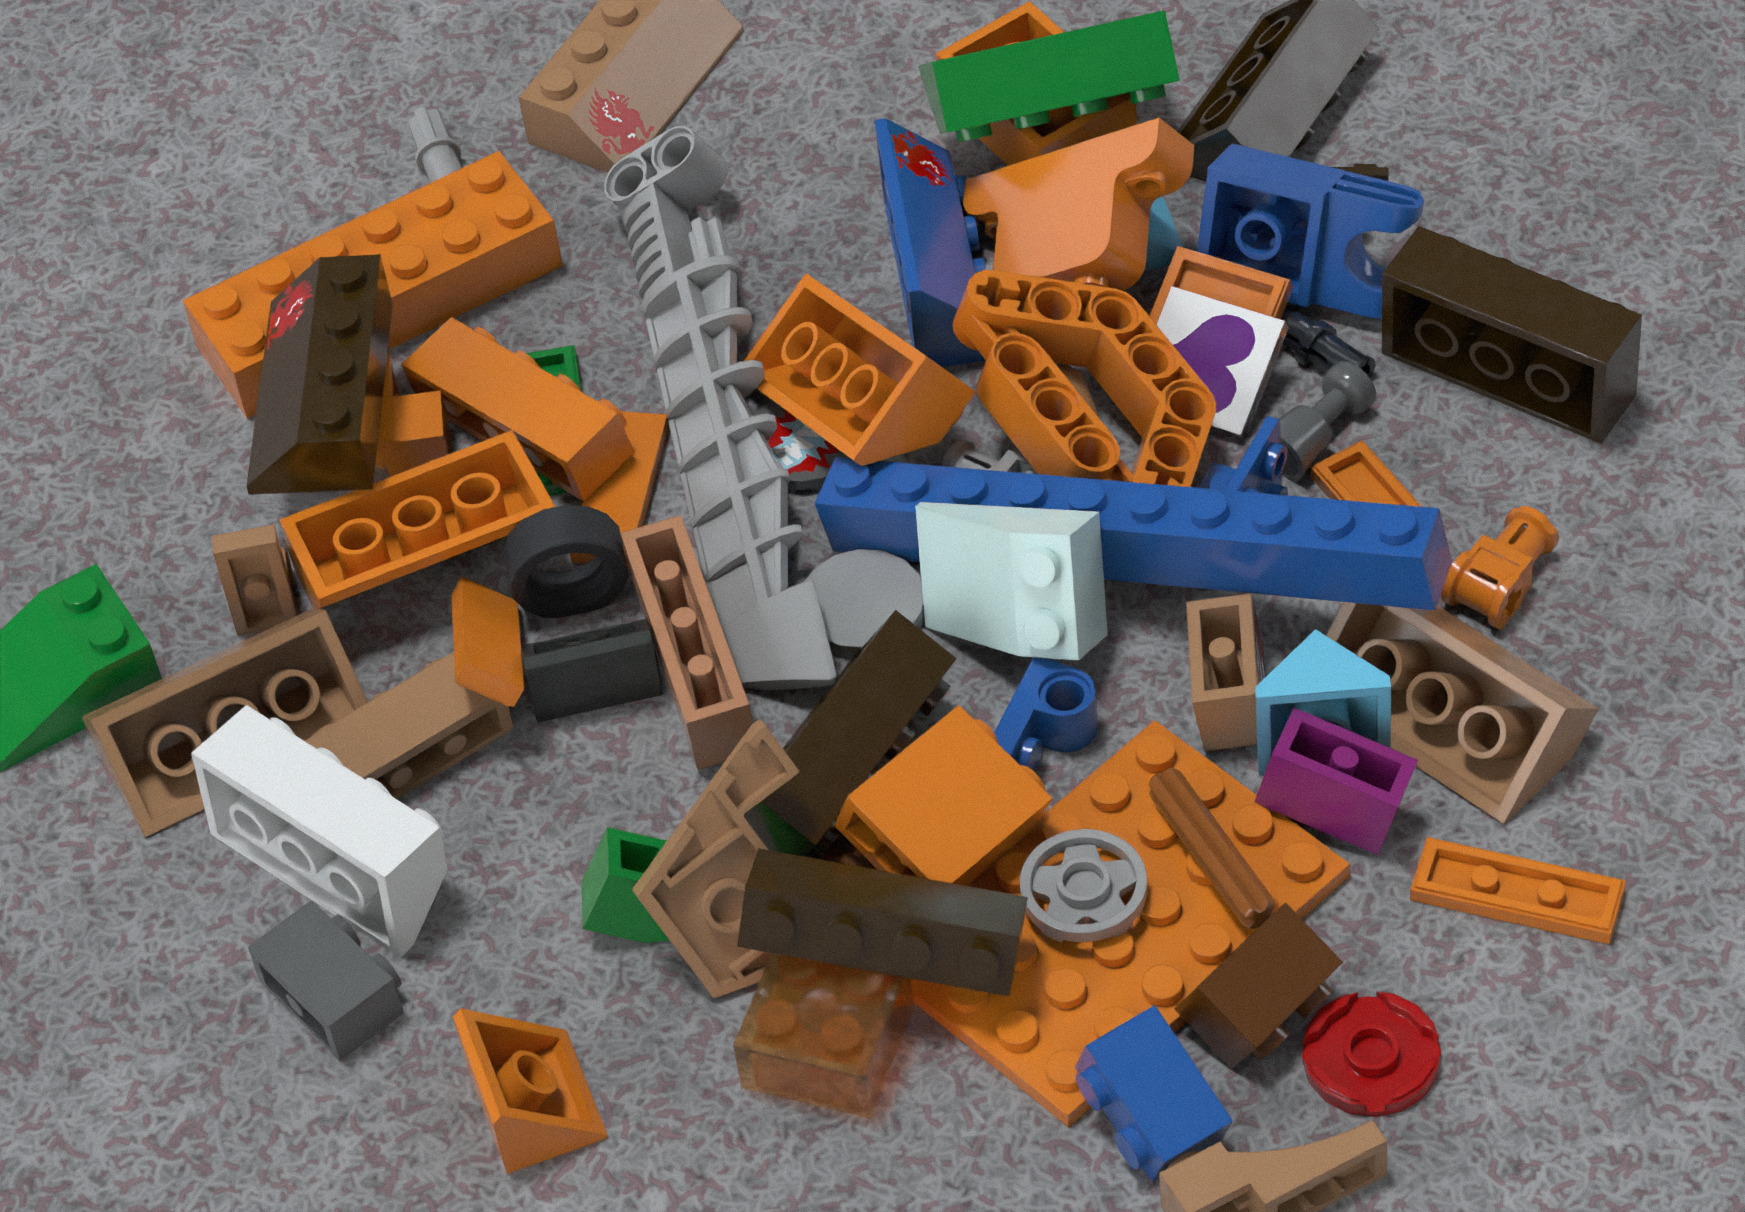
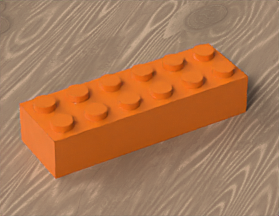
M500 151L492 153L182 300L197 348L246 418L255 415L257 410L271 301L320 257L381 254L393 303L388 350L445 323L451 317L456 318L563 266L554 219Z

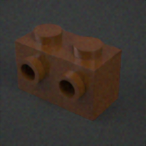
M1285 902L1174 1009L1231 1069L1251 1052L1261 1062L1290 1034L1281 1023L1293 1011L1296 1010L1304 1019L1334 991L1325 980L1343 961Z

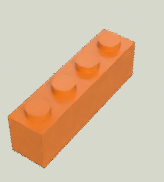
M451 317L401 364L415 394L441 390L448 421L481 441L513 430L535 471L582 501L589 498L634 454L624 429L627 421L622 412L613 403L603 398L596 401L582 393L580 388L567 376L559 374L555 377L541 369L534 359L525 352L518 350L513 353L499 345L497 340L481 327H476L473 330Z

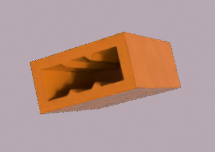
M958 705L846 797L834 826L877 870L968 886L1038 826L1053 798L1045 791L1043 782L1032 769L1019 765L998 744L996 735L986 723L979 719H973Z

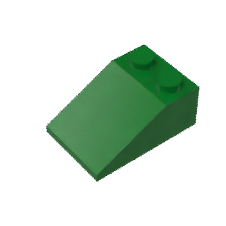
M97 564L40 591L0 630V772L85 729L86 725L82 716L162 679L151 644Z

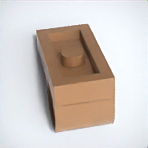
M274 524L211 536L213 556L237 636L266 631L298 616L297 601L291 588V583H294V576L286 547L280 546Z

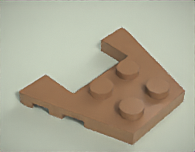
M758 719L750 726L632 889L713 998L795 970L794 964L807 960L737 947L745 886L758 848L768 850L744 818V814L800 773L761 719Z

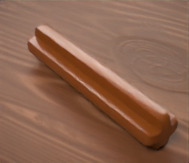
M1168 768L1162 774H1155L1149 781L1151 799L1243 926L1249 929H1256L1275 912L1274 898L1183 774L1175 768Z

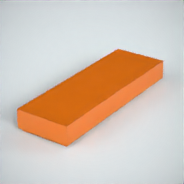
M621 411L627 421L624 429L634 454L589 498L582 501L581 506H588L608 514L619 526L620 533L644 526L669 431L667 414ZM570 553L571 563L587 564L596 557L588 553Z
M461 576L451 593L455 682L505 706L514 707L524 690L518 603L510 597Z
M1427 837L1410 889V900L1610 945L1625 894L1626 880Z

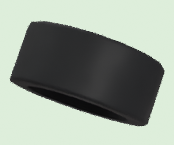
M563 505L543 509L523 519L508 534L503 548L513 599L525 611L543 618H562L599 610L609 605L623 591L629 576L619 526L608 514L588 506ZM588 553L596 556L591 562L577 569L554 572L542 571L536 568L540 563L558 555Z

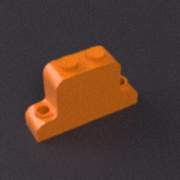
M1156 118L966 179L963 205L970 215L985 225V234L996 240L993 270L1115 288L1123 291L1132 287L1140 279L1146 266L1151 206L1159 197L1177 191L1186 183L1193 168L1194 145L1162 119Z

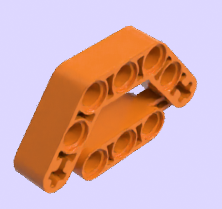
M982 270L975 273L969 279L952 324L954 334L962 344L979 351L986 360L976 384L977 395L981 403L1038 474L1191 487L1216 413V401L1212 392L1135 298L1115 288L999 270ZM1055 363L1086 367L1142 436L1131 471L1119 458L1120 446L1115 437Z

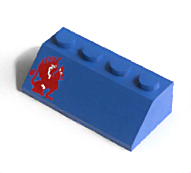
M887 118L874 120L884 204L912 346L941 367L986 361L979 351L968 348L958 340L952 326L954 316L969 279L975 273L986 270L984 259H972L971 252L980 250L975 217L972 215L963 217L962 210L965 209L963 198L966 175L965 173L954 175L950 151Z

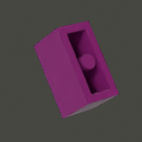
M1294 707L1271 755L1254 802L1378 855L1399 809L1418 760Z

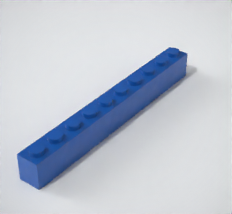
M835 457L814 503L832 550L843 553L857 549L883 550L906 561L920 562L915 506L920 502L1099 512L1103 574L1105 580L1435 611L1452 563L1440 509L1430 507L877 461L861 466L851 458Z

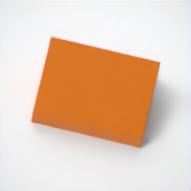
M463 1008L456 1012L453 1020L466 1066L507 1174L596 1143L608 1137L567 1030Z

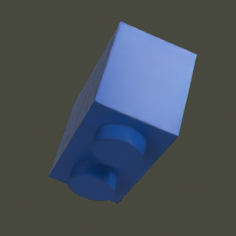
M1155 1005L1087 1044L1075 1066L1078 1071L1076 1082L1084 1099L1094 1110H1104L1117 1130L1114 1137L1120 1153L1132 1168L1139 1169L1141 1167L1152 1182L1157 1180L1159 1173L1166 1170L1182 1154L1190 1151L1200 1152L1221 1141L1233 1122Z

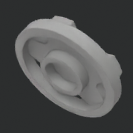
M1071 830L1048 838L1030 853L1021 870L1020 893L1021 896L1028 897L1026 913L1032 922L1041 929L1043 934L1059 942L1063 940L1091 942L1111 936L1116 938L1133 925V921L1142 911L1146 901L1147 874L1144 863L1137 851L1120 837L1099 830ZM1097 848L1110 851L1119 856L1121 860L1105 862L1100 859ZM1065 850L1063 862L1060 865L1041 866L1050 857ZM1135 889L1132 898L1125 906L1120 897ZM1034 897L1049 903L1046 912L1040 908Z

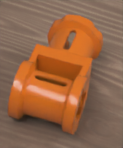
M1528 506L1511 509L1504 521L1505 528L1495 540L1482 535L1470 551L1462 552L1455 559L1449 569L1440 595L1442 602L1452 607L1459 603L1487 616L1488 624L1499 630L1506 625L1520 607L1525 594L1532 587L1533 564L1540 555L1552 552L1559 541L1558 531L1550 523L1549 519L1543 513Z

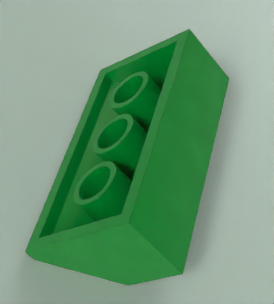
M1165 10L932 61L919 66L920 76L940 134L955 131L958 143L993 135L990 123L1013 118L1016 130L1049 123L1051 121L1048 110L1071 105L1073 117L1107 110L1106 97L1129 92L1131 104L1165 97L1164 84L1180 81Z

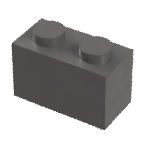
M311 900L248 946L259 982L341 1061L403 1014L397 989L402 983L396 970L385 957L379 953L370 957L360 947L361 943L357 934L342 916L336 914L330 918Z

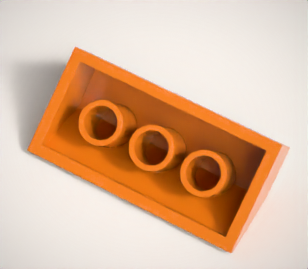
M807 273L802 277L744 360H756L763 364L765 376L757 387L759 391L861 466L940 443L950 427L959 420L964 407L976 392Z
M513 430L375 482L373 483V489L354 490L279 519L295 573L312 607L321 609L506 537L523 519L543 509L553 508L555 505Z

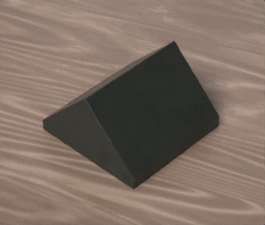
M645 618L521 645L523 664L537 723L663 695L651 634Z

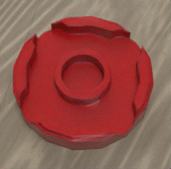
M1376 991V997L1365 996L1358 998V992L1342 995L1320 1008L1305 1029L1302 1063L1308 1083L1325 1102L1349 1114L1378 1117L1402 1112L1423 1099L1438 1078L1441 1049L1434 1022L1418 1005L1394 993Z

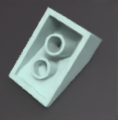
M920 502L915 506L926 628L1016 656L1080 660L1108 635L1099 512Z

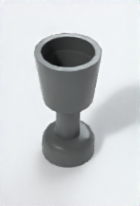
M1345 361L1335 363L1322 379L1324 396L1312 408L1299 405L1279 418L1281 444L1287 447V458L1281 476L1292 482L1299 481L1330 442L1331 430L1329 425L1341 413L1348 416H1357L1366 412L1376 401L1374 384L1358 366Z

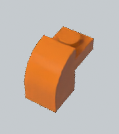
M387 352L375 471L391 477L451 454L449 423L441 390L399 396V387L390 352Z

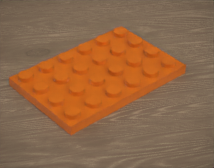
M1156 720L1151 722L1049 809L1031 833L968 885L969 887L1021 896V870L1027 857L1038 845L1048 838L1066 831L1078 829L1104 831L1118 836L1130 844L1141 857L1146 869V901L1142 911L1133 921V925L1126 932L1116 938L1111 936L1091 942L1067 940L1059 942L1043 934L1041 929L1025 913L1019 955L1010 996L878 973L1068 1128L1091 1108L1081 1094L1076 1082L1078 1071L1075 1066L1085 1046L1154 1005L1175 1033L1186 1021L1174 1008L1256 930L1243 926L1151 799L1149 781L1155 774H1162L1168 768H1175L1183 774L1274 898L1275 911L1286 902L1303 919L1350 877L1349 862L1285 815L1255 803L1254 801L1257 796L1255 793ZM1097 848L1101 860L1105 862L1121 860L1114 853ZM1065 850L1053 855L1041 866L1060 865L1063 862ZM1135 889L1120 897L1125 906L1132 898ZM1034 897L1040 908L1046 912L1049 903Z

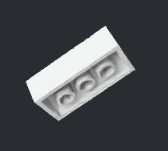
M248 705L244 706L191 753L211 835L332 914L342 916L352 927L401 958L414 945L448 870L442 840L443 831L438 822L428 812L419 808L411 809L392 797L389 791L377 780L360 777L343 766L341 761L328 749L322 747L314 748L295 736L290 727L282 720L275 717L268 719Z

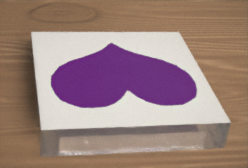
M1172 286L1157 326L1212 392L1216 401V413L1210 429L1245 439L1289 327L1283 320Z

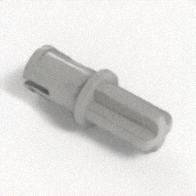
M424 106L417 108L414 111L415 116L409 120L408 124L418 149L415 155L417 166L422 172L427 173L431 183L461 169L459 162L461 150L459 144L450 138L442 115L437 109L426 111Z

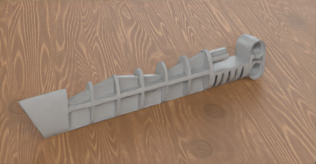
M675 126L615 163L607 173L604 181V192L607 198L621 209L624 227L628 235L627 241L632 251L631 260L635 267V277L639 283L638 291L643 300L641 303L647 324L702 575L743 688L752 690H782L833 685L836 683L837 675L815 582L807 581L788 588V550L802 538L801 525L797 524L788 526L789 473L788 469H782L767 442L777 429L775 415L761 414L753 416L744 400L760 385L765 373L763 364L760 361L747 360L737 362V344L749 333L753 325L750 310L737 307V285L742 276L738 259L729 255L723 225L719 218L714 217L706 222L701 217H698L690 225L688 217L689 210L706 201L720 190L728 175V164L725 158L687 126Z

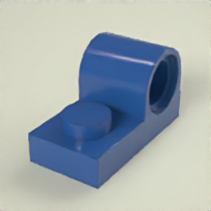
M1033 657L994 731L998 744L1019 765L1027 766L1034 772L1041 758L1042 747L1054 751L1072 752L1088 746L1096 737L1098 730L1096 690L1093 680L1087 673L1077 668L1060 664L1058 661L1048 658Z

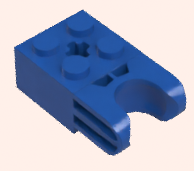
M1232 143L1208 167L1197 252L1289 279L1294 287L1288 303L1307 308L1311 303L1370 318L1382 319V273L1386 268L1375 263L1367 254L1363 245V233L1368 231L1403 232L1415 224L1422 216L1424 199L1418 190L1406 185Z

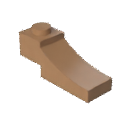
M1370 1120L1349 1131L1324 1140L1279 1150L1228 1152L1220 1141L1200 1152L1190 1151L1182 1154L1166 1170L1159 1173L1161 1207L1164 1212H1317L1387 1175V1139L1373 1120Z

